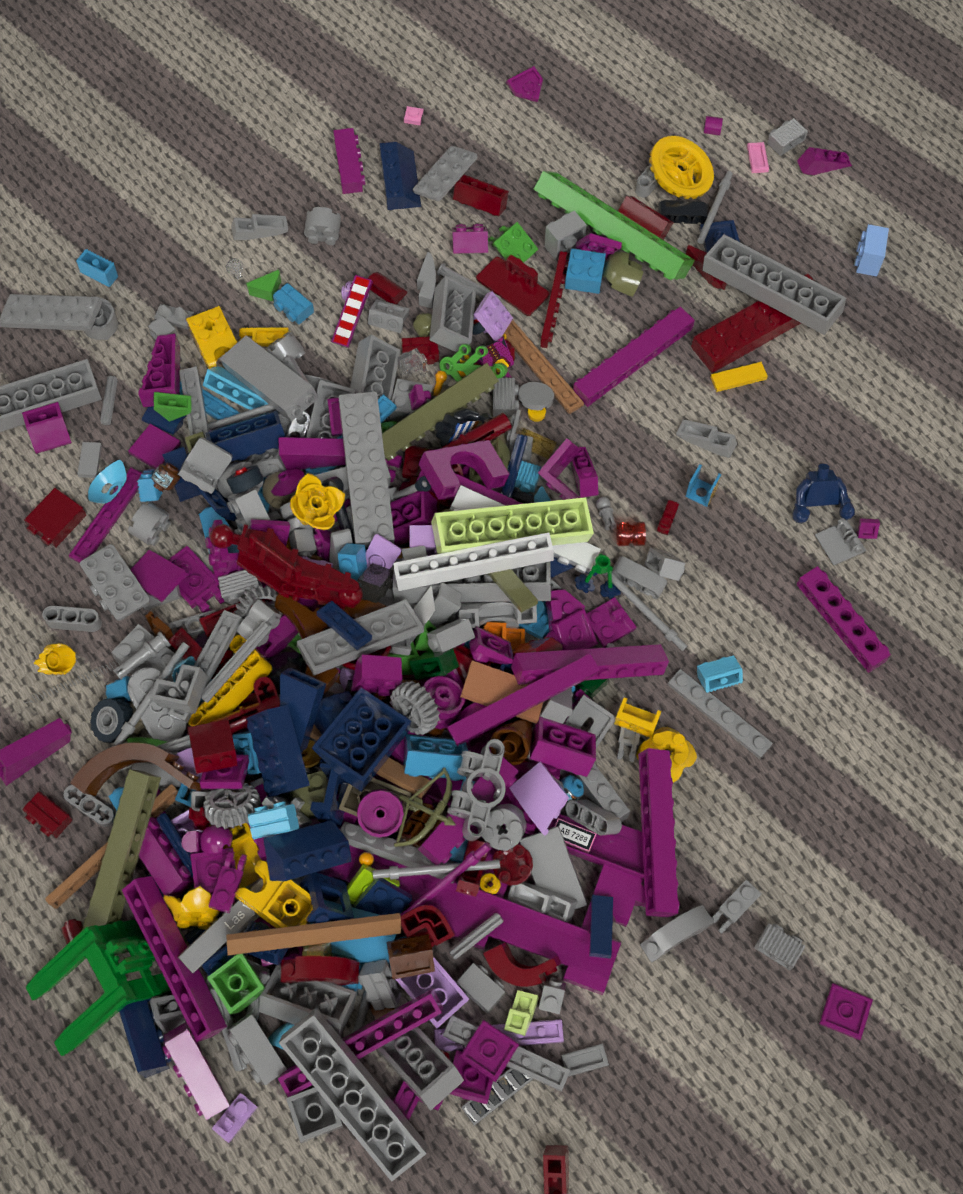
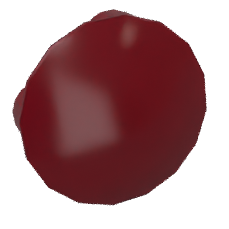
M516 845L507 851L499 850L494 853L493 859L500 861V868L493 869V871L502 883L510 886L519 885L525 882L531 875L533 858L530 852L522 845Z

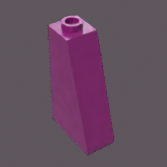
M279 438V456L286 470L346 465L343 439Z
M59 718L0 749V778L7 786L68 744L72 733L70 726L67 723L64 724Z

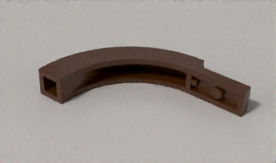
M135 742L116 745L100 752L90 759L70 782L82 793L96 796L103 784L119 770L137 763H153L188 788L197 791L201 790L200 781L198 780L199 776L191 771L186 772L184 770L185 766L177 762L179 759L178 755L154 745Z

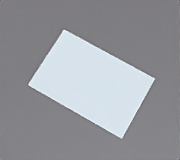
M432 585L413 609L423 627L436 611ZM415 635V636L409 638V639H410V644L412 643V641L415 639V637H416L417 635Z

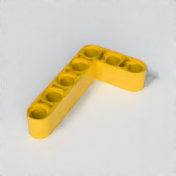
M236 635L229 645L230 649L236 653L246 642V639L241 635ZM255 648L208 703L204 701L197 708L196 713H193L188 721L189 725L206 724L230 714L254 690L256 680L269 675L272 670L271 664Z

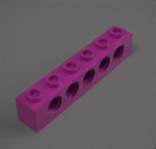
M817 566L799 578L797 582L799 589L868 673L888 660L891 655L888 647L879 641L872 629H869L863 617L855 612L850 601L845 600L840 594L839 588L831 583L826 572L821 571ZM816 587H820L824 591H819ZM829 602L835 603L836 606L830 605ZM840 616L846 617L848 621L843 620ZM853 631H857L860 636L855 635ZM865 646L871 647L873 651L867 650Z

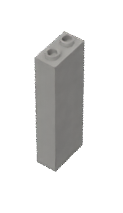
M247 335L219 358L230 374L291 422L319 398L312 385Z

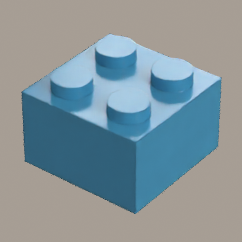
M571 248L565 289L599 294L606 254Z

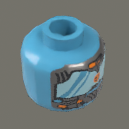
M568 775L559 780L562 782L564 791L569 797L567 802L582 798L584 794L583 783L576 776Z

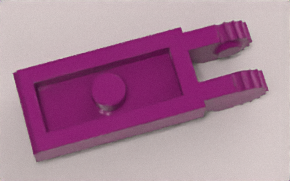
M229 851L225 865L222 866L209 903V908L229 914L235 900V892L239 889L247 860V855L242 854L237 870L230 868L234 860L235 852Z

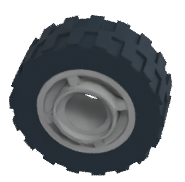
M103 699L93 708L90 720L91 730L99 741L104 743L115 742L123 730L121 729L125 722L128 723L133 715V709L129 706L128 702L122 699Z

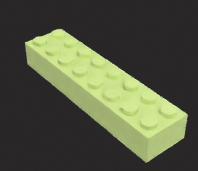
M586 498L435 513L431 521L437 554L544 533H550L552 546L588 542L594 534Z

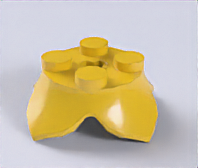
M308 473L299 481L296 493L290 500V508L303 525H310L320 530H328L335 523L334 514L343 506L345 493L333 486H322L317 476Z
M669 727L657 729L650 739L640 745L636 754V758L639 761L638 754L647 748L670 750V758L672 760L671 778L673 783L681 777L683 769L691 767L697 759L693 745L682 734Z
M201 886L188 891L182 901L180 898L176 899L175 897L164 895V901L172 911L174 921L177 922V927L179 928L198 926L199 929L206 930L217 920L221 912L209 908L212 896Z

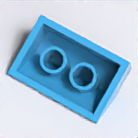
M407 734L404 744V774L413 777L423 775L433 779L443 771V768H446L452 781L466 780L465 776L457 773L463 758L461 754L463 751H468L466 742L457 746L453 739Z

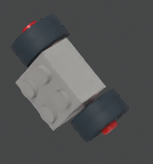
M254 465L236 470L234 474L226 479L233 493L227 497L229 501L227 506L231 513H235L237 517L235 522L239 530H243L244 524L248 525L249 528L251 519L270 520L256 489H253V487L264 480L259 467ZM276 519V520H273V521H284V520H283V519Z

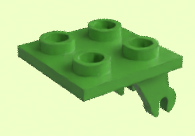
M518 222L511 227H500L499 231L504 232L502 236L496 238L490 236L488 238V242H492L491 245L497 248L505 260L510 255H513L524 263L538 250L537 246Z

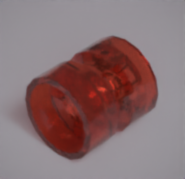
M617 522L618 546H629L630 543L634 546H645V522H633L632 525L629 522Z

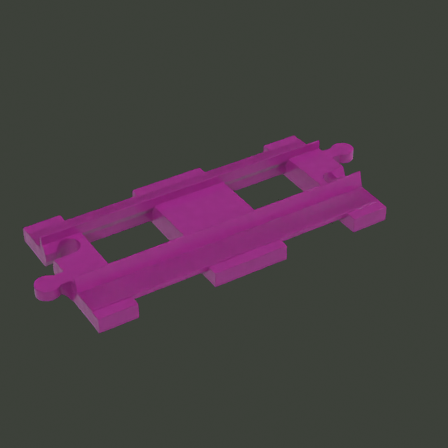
M376 774L373 777L375 779H378L380 781L403 789L397 786L396 784L388 781L387 779L379 776L378 774ZM423 776V777L429 779L430 781L432 780V778H430V777H428V776ZM432 783L423 797H428L433 804L438 805L442 798L435 783ZM337 791L336 799L338 801L339 792ZM453 796L449 798L447 806H445L446 809L451 807ZM345 812L342 826L344 822L358 826V817ZM560 814L557 819L551 821L553 822L551 828L555 827L559 818L593 832L573 819ZM317 818L310 819L313 821L310 825L320 823ZM503 824L502 828L506 829L507 825ZM622 825L618 834L598 835L596 833L589 854L567 846L569 854L603 866L593 895L613 897V922L627 927L633 907H645V887L641 885L644 878L642 832ZM475 828L472 833L478 834V829ZM536 829L534 833L525 831L522 838L538 833L540 831L538 829ZM349 845L352 862L321 870L317 873L350 883L362 866L359 861L360 855L367 851ZM491 847L492 849L488 851L485 861L494 860L493 855L499 850ZM372 854L374 862L371 867L376 870L389 869L392 866H398V868L407 867ZM493 869L483 870L481 878L488 873L495 875ZM425 874L401 876L396 880L400 883L399 888L412 895V901L408 905L411 906L442 879ZM457 877L454 883H450L426 903L434 905L444 912L456 933L452 938L461 941L492 915L498 913L502 917L503 923L477 942L474 947L484 950L489 937H492L547 959L558 956L561 964L568 966L563 981L603 996L622 941L612 938V956L610 959L589 956L591 902L581 928L505 900L504 896L509 885L502 882L500 890L496 894L492 895L484 892L479 887L478 894L475 897L456 892L459 877ZM489 881L487 885L492 887L493 883Z

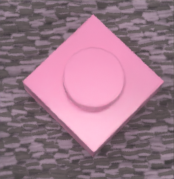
M407 106L404 123L421 125L424 109Z

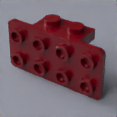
M510 255L506 261L500 257H495L476 276V280L526 316H531L550 295L549 291L537 284L538 273L536 270L527 266L521 259Z

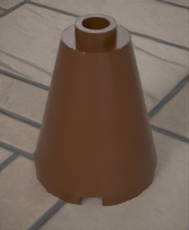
M517 717L492 735L491 740L498 739L503 743V757L513 766L521 764L529 755L533 723ZM490 747L492 754L497 755L495 748Z

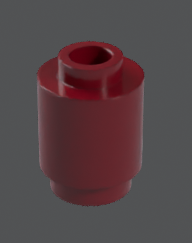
M71 919L64 923L61 930L66 945L83 930L82 921Z

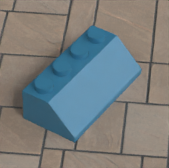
M324 900L327 907L343 912L341 904ZM352 908L354 919L380 916L379 914ZM398 934L306 945V948L362 963L386 959L389 965L390 961L386 942L397 940Z

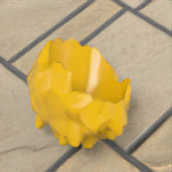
M53 643L44 648L34 664L40 667L37 670L38 672L47 675H66L76 663V652L66 644Z

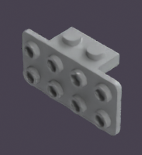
M450 146L413 188L414 193L435 201L442 200L478 158L477 154L456 146Z
M109 544L80 562L81 568L92 584L89 587L95 597L99 595L101 598L99 603L104 611L109 610L117 621H121L150 603L148 595L114 545Z

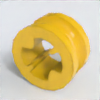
M488 873L481 878L480 887L484 892L493 895L500 890L501 882L494 874ZM489 881L493 883L492 887L487 885Z

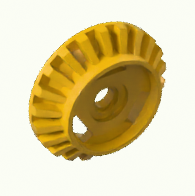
M667 136L660 139L654 145L650 152L649 163L652 165L650 169L654 172L655 179L665 191L677 197H684V199H689L690 197L696 199L698 196H703L710 189L714 180L713 166L706 153L697 144L680 136ZM678 165L682 166L684 171L680 170Z

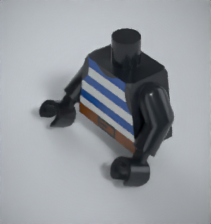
M462 408L454 413H447L443 421L438 422L435 426L437 431L436 437L440 439L441 447H444L459 438L460 434H466L475 429L479 423L478 420L483 424L486 419H492V417L488 413L479 415V412L467 408Z

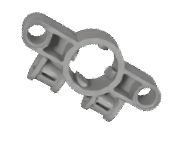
M498 739L490 740L482 748L481 754L470 751H463L461 754L463 758L457 773L468 778L463 783L462 791H452L453 799L451 807L448 808L447 812L465 819L462 833L469 841H475L485 833L490 810L501 802L505 795V783L499 774L504 754V745ZM489 747L495 748L497 755H493L489 751ZM482 777L494 784L496 789L493 795L494 802L486 803V801L477 800L473 796L471 791L473 788V778ZM470 825L476 826L478 834L471 832Z

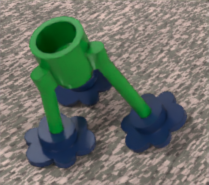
M599 554L596 557L588 576L581 574L575 578L576 588L588 593L595 590L594 581L591 577L607 572L608 580L600 586L601 596L613 599L621 594V591L612 583L613 567L610 566V559L606 555Z

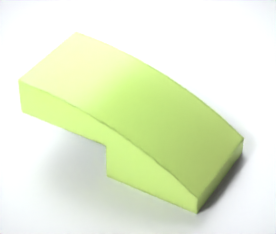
M517 990L513 1007L508 1014L504 1028L505 1031L523 1036L526 1035L539 999L538 995Z

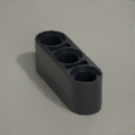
M663 200L658 204V213L674 223L704 224L708 216V205L701 201Z

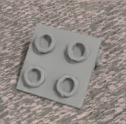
M844 518L840 519L837 525L815 534L833 566L866 552L848 520Z

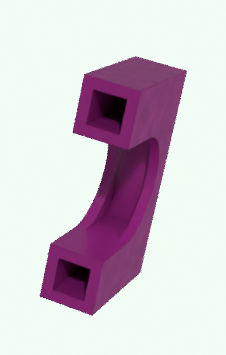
M489 440L428 450L423 453L419 462L420 468L438 499L453 497L458 491L461 483L451 468L453 464H464L473 468L479 474L487 489L504 486L509 476V472Z

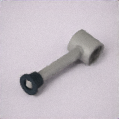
M426 476L420 477L414 485L400 491L397 490V487L390 488V503L417 491H429L431 485Z

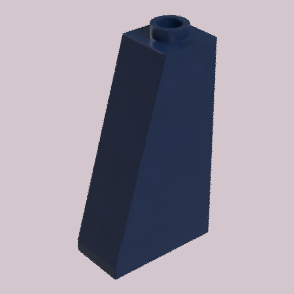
M289 668L282 672L280 676V706L288 705L300 751L302 752L308 746L326 683L293 668Z

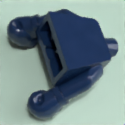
M819 464L818 471H809L806 474V478L797 486L796 503H794L792 513L793 520L796 523L803 524L808 520L810 511L806 507L838 505L840 503L841 509L839 514L841 518L850 520L855 515V508L850 498H848L846 485L839 476L835 475L833 470H829V465Z

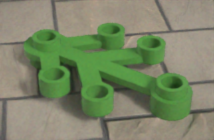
M463 344L453 357H444L440 361V370L445 371L447 375H451L458 382L462 379L458 371H463L468 375L482 366L474 364L481 357L488 354V349L486 346H479L465 363H457L463 356L471 352L470 345ZM463 347L467 348L466 353L463 351ZM480 348L484 350V354L480 353ZM446 363L450 365L449 369L446 368ZM503 363L490 366L497 378L506 376L508 372L507 366ZM496 368L500 369V374L496 373Z

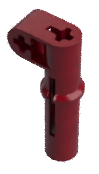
M501 413L468 433L460 434L459 438L444 447L459 446L477 441H491L512 429V426L507 416ZM451 465L454 473L463 477L460 465Z
M260 677L254 683V691L258 699L257 703L247 707L241 706L239 707L240 710L209 723L228 719L232 734L248 729V717L267 709L280 707V694L276 685L270 678ZM265 686H268V687H267V691H268V692L270 693V695H271V697H269V698H268L267 695L264 693V687H265Z

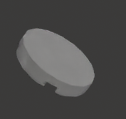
M527 382L519 388L518 400L528 409L543 410V408H549L553 404L554 392L546 384Z

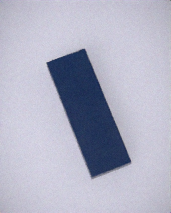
M330 601L317 611V616L356 650H359L372 640V635L333 601Z
M592 895L589 956L610 959L612 956L613 897Z

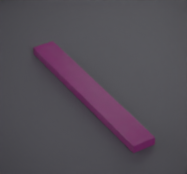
M588 654L448 726L447 729L455 744L459 746L600 673V669L591 654Z

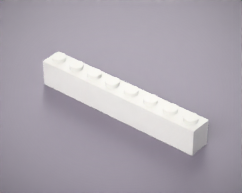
M460 486L450 510L460 511L505 505ZM586 542L553 546L554 557L558 559L559 563L564 565L571 564L575 566V570L581 573H589L595 559L601 550Z
M544 533L396 562L393 565L398 590L402 591L554 561V551L550 533Z

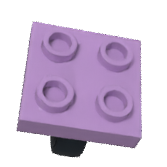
M493 291L486 294L474 312L472 335L488 332L492 339L497 341L502 337L513 317Z

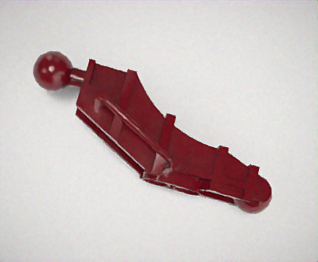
M221 524L215 526L210 532L211 543L219 549L228 548L232 544L238 545L239 556L237 565L255 576L260 582L267 584L283 597L289 598V596H292L294 601H298L300 598L316 599L320 605L333 601L341 609L356 607L363 597L362 588L356 580L351 578V573L345 572L343 574L332 568V564L326 563L324 566L298 556L299 550L292 549L291 551L279 540L274 529L268 528L267 532L249 529L248 525L244 524L242 534L240 535L235 534L230 526Z

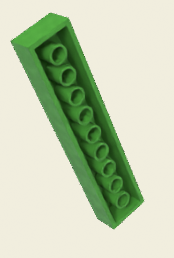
M543 171L534 187L539 197L545 200L548 198L552 201L551 204L553 206L565 209L566 214L575 211L587 226L593 227L595 233L599 235L604 234L608 239L622 242V250L627 253H634L636 259L641 262H648L650 268L655 271H662L664 273L663 276L669 280L684 279L695 261L557 172Z

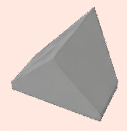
M173 995L150 1000L155 1022L164 1034L186 1022Z

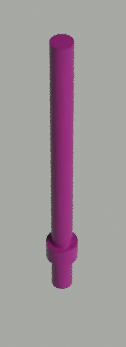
M486 842L476 851L470 852L461 864L402 912L400 916L417 906L428 903L470 866H475L479 863L481 857L492 849L490 844Z

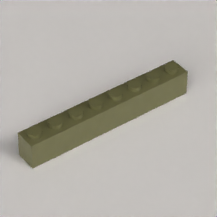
M488 363L480 366L384 431L382 438L385 459L390 461L397 456L396 452L398 450L404 451L412 446L411 441L414 439L419 441L425 437L424 432L435 430L436 424L442 421L447 413H454L456 410L467 408L466 404L470 401L474 403L479 400L481 393L485 391L487 394L495 389L494 384L499 382Z
M129 769L123 793L119 800L118 810L114 817L112 831L108 838L105 855L102 859L100 872L96 879V886L90 900L89 910L84 920L83 930L88 926H101L120 921L126 901L122 889L132 881L161 777L144 771Z

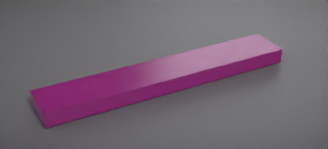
M130 467L127 472L126 482L112 501L104 504L69 554V558L80 563L96 552L137 493L139 488L137 481L142 472Z

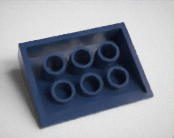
M360 688L314 744L312 749L342 779L362 792L408 734L411 720L363 688Z

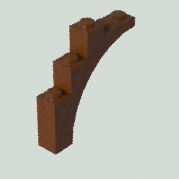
M279 594L276 596L274 607L290 620L302 639L331 628L317 616V611L320 608L317 607L312 612L307 606L294 601L292 596H289V598ZM307 665L306 675L326 683L324 696L337 681L339 670L334 667L313 675Z

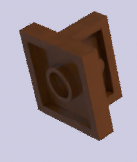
M429 934L386 942L393 980L435 972Z

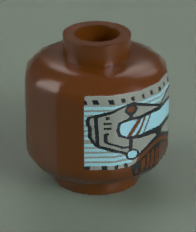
M168 462L160 464L151 476L154 482L153 486L162 492L164 490L171 491L180 479V475H178L179 469Z

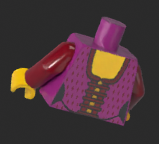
M503 334L502 338L487 346L488 354L481 357L474 365L488 363L489 366H494L495 364L503 363L509 369L514 365L515 347L506 339V334ZM481 349L480 353L484 354V350ZM469 355L464 356L465 361L460 359L459 362L465 363L469 359ZM496 368L497 374H500V369ZM507 372L506 376H504L503 378L512 377L510 376L509 372Z

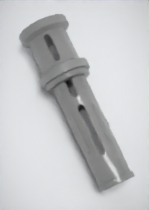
M160 631L150 642H145L141 650L113 670L121 680L151 656L156 657L157 653L163 648L171 646Z

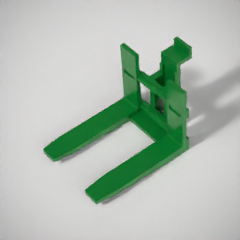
M121 920L113 924L86 927L52 958L26 986L32 1001L37 1000L53 989L86 958L99 980L104 994L75 1019L55 1040L54 1044L61 1056H65L79 1047L127 1004L172 993L163 973L152 975L149 969L156 959L136 920L124 922ZM129 952L131 957L125 958L118 963V954ZM136 971L140 972L142 978L127 981L125 974Z

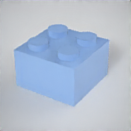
M868 224L866 231H862L856 252H858L854 266H857L856 273L872 276L878 275L885 258L889 228Z

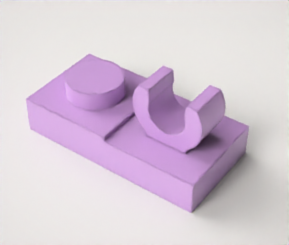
M240 1093L212 1129L226 1142L230 1143L258 1107Z

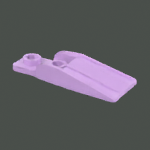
M379 534L374 535L366 551L371 592L386 576L402 552L401 548Z

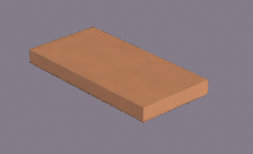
M471 661L460 697L489 706L530 684L518 685L514 675ZM543 702L516 717L537 724Z

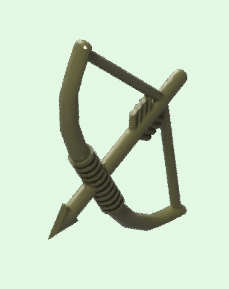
M443 768V771L410 798L404 795L399 796L400 800L406 802L398 837L396 843H394L395 847L408 846L418 842L434 827L438 819L445 822V825H456L451 817L447 818L441 815L446 808L445 806H447L452 792V782L446 768ZM445 774L447 779L446 792L443 799L436 806L437 808L433 811L423 806V800L417 798V796ZM408 809L414 812L422 810L431 815L425 827L417 836L409 841L400 842Z

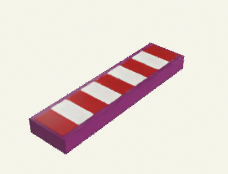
M355 275L334 332L332 343L346 348L350 347L373 283L372 280Z

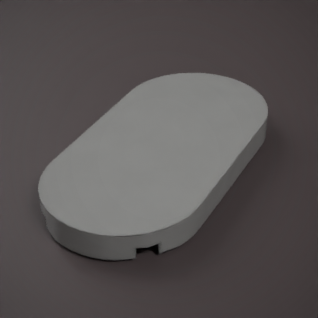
M145 667L131 675L127 690L136 710L162 672L159 670ZM154 701L151 702L141 717L148 734L153 739L165 742L180 738L186 728V722L171 717L168 714L170 708L160 707Z

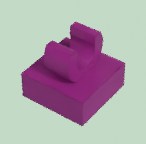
M415 384L408 394L412 410H417L428 402L427 399H431L430 391H423L421 384Z
M860 518L857 531L858 538L877 539L880 526L879 519Z

